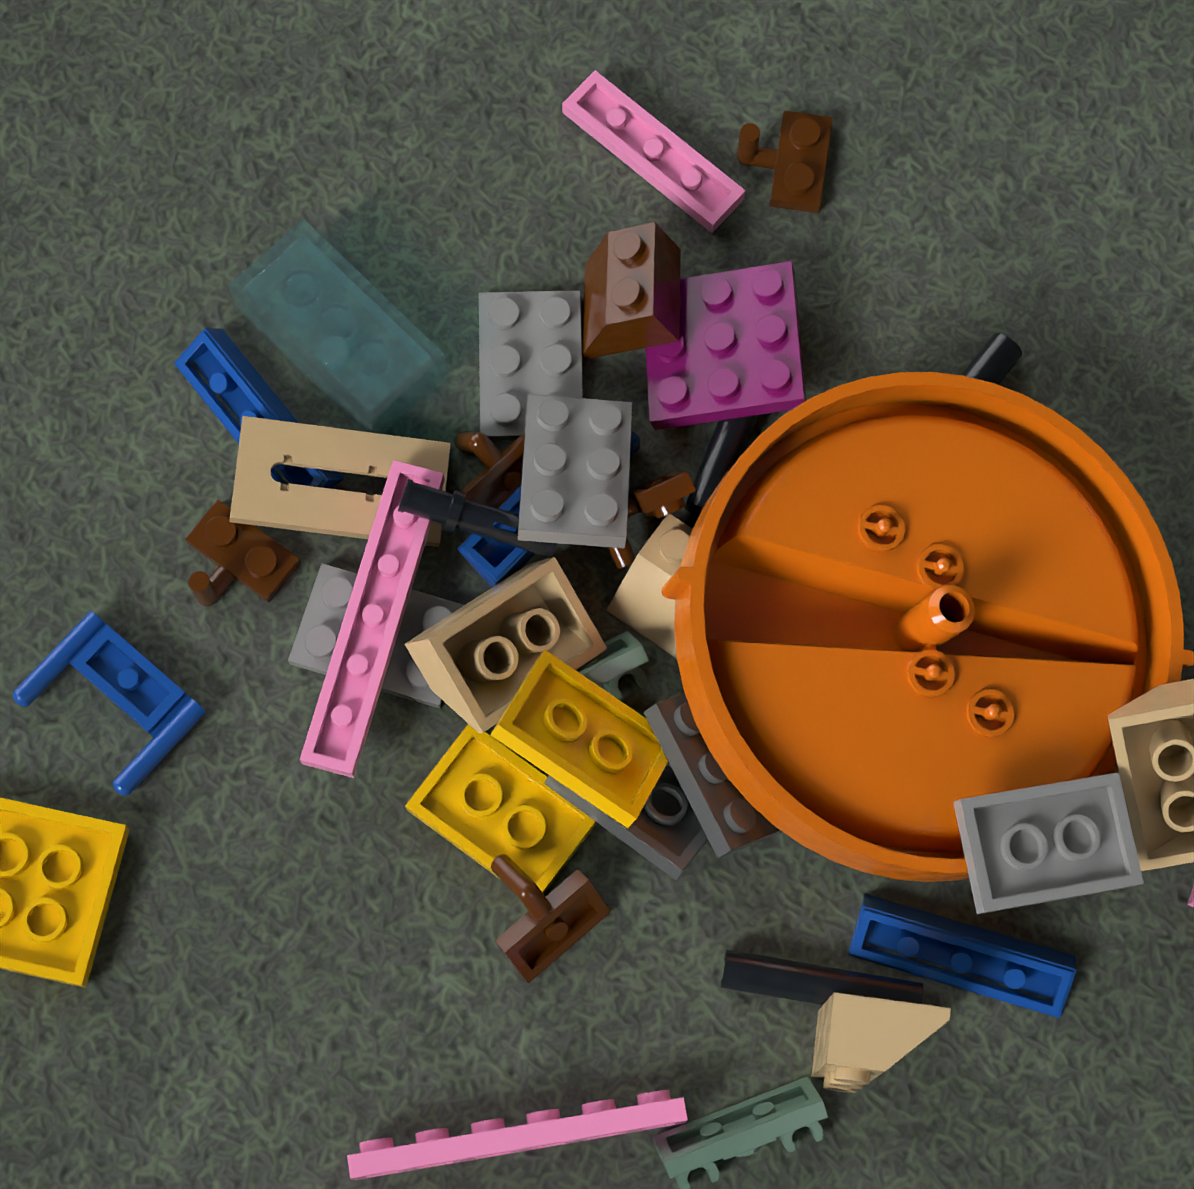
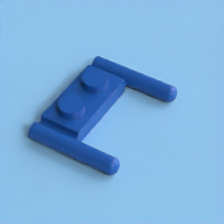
M91 610L13 691L14 701L20 706L27 707L68 664H71L81 675L153 737L152 740L113 781V788L118 794L123 796L130 795L206 713L195 700L190 698L179 686Z

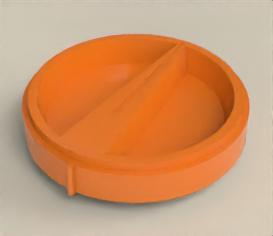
M899 372L871 376L834 387L808 399L784 414L756 438L722 478L705 503L696 521L681 562V567L676 570L661 589V593L665 598L675 600L674 629L676 655L683 689L694 721L709 751L731 783L769 822L802 846L831 861L858 871L897 880L937 882L969 879L953 802L959 799L1118 773L1119 769L1107 715L1158 685L1181 681L1182 670L1194 665V651L1184 649V622L1181 599L1172 560L1161 532L1147 505L1126 474L1098 444L1080 428L1054 410L1024 394L995 383L963 375L937 372Z

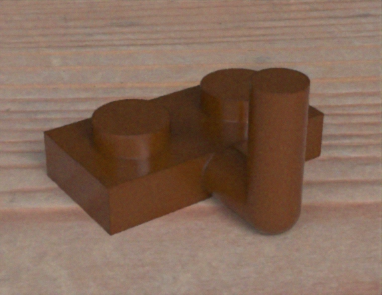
M784 110L778 149L758 147L760 130L757 125L746 123L741 127L737 149L738 161L743 165L775 169L769 206L819 213L833 117Z
M688 471L668 472L628 490L627 518L637 513H646L648 518L655 515L657 518H660L685 507L686 504L683 497L696 491ZM627 537L625 548L608 547L618 569L632 564L636 558Z
M217 499L185 540L187 544L218 567L210 577L202 571L192 573L188 579L189 587L201 605L212 606L236 579L269 603L301 564V561L297 556L254 525L229 522L231 508Z
M498 855L491 863V870L521 900L528 910L523 917L494 941L528 984L611 912L589 879L578 869L545 897L537 884L508 855Z

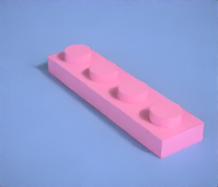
M596 70L562 103L563 114L709 232L713 233L745 199L746 190Z

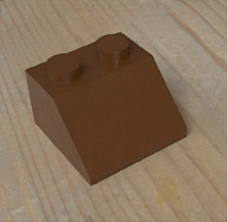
M656 222L608 232L586 262L582 356L586 359L679 342L681 249Z

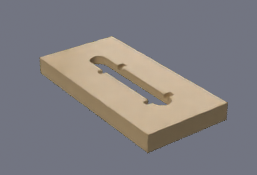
M242 416L229 522L369 539L382 495H367L361 492L290 483L289 485L281 484V482H277L272 478L271 469L276 465L282 464L388 478L392 462L395 460L444 473L445 481L442 491L446 492L451 443ZM432 521L425 546L439 547L442 524Z

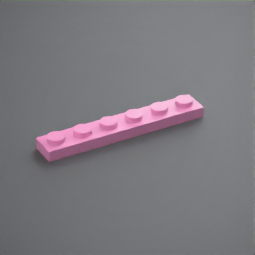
M395 460L392 462L301 753L300 761L303 765L351 778L355 777L432 524L431 520L410 513L399 512L398 508L408 479L418 484L442 490L445 481L444 473Z
M670 1090L654 1091L637 1095L638 1105L616 1109L614 1099L596 1101L581 1105L583 1115L567 1118L560 1117L559 1109L538 1111L526 1114V1125L505 1128L504 1118L485 1120L471 1124L472 1134L450 1137L448 1128L427 1130L415 1133V1144L394 1147L393 1137L369 1140L359 1143L361 1153L347 1155L350 1179L360 1180L684 1124L687 1122L684 1097L671 1099Z

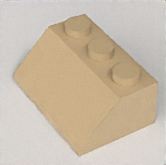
M668 514L637 554L606 611L677 659L674 629L675 600L665 598L661 593V589L676 570L681 567V562L693 529L673 515Z
M555 557L527 564L405 643L406 648L430 689L478 733H484L498 723L534 663L544 650H547L577 670L607 649Z
M1194 679L1158 685L1107 715L1141 871L1194 862Z
M833 993L818 1010L811 1077L824 1079L823 1089L856 1093L857 1089L863 1088V1084H869L870 1081L888 1070L950 1020L951 1008Z

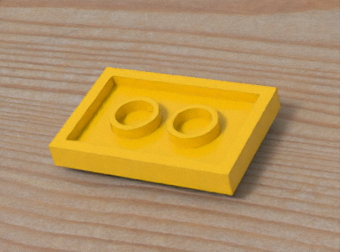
M544 650L536 660L490 734L626 828H629L638 818L668 763L645 717L547 650Z
M469 724L405 805L408 812L496 877L497 875L491 870L492 861L498 855H508L537 884L543 894H545L597 824L596 821L545 785L546 775L487 732L478 733Z

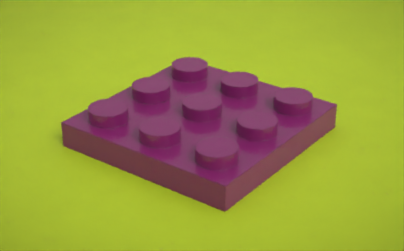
M792 261L680 279L679 342L645 348L649 416L654 430L788 411L806 401L796 279Z

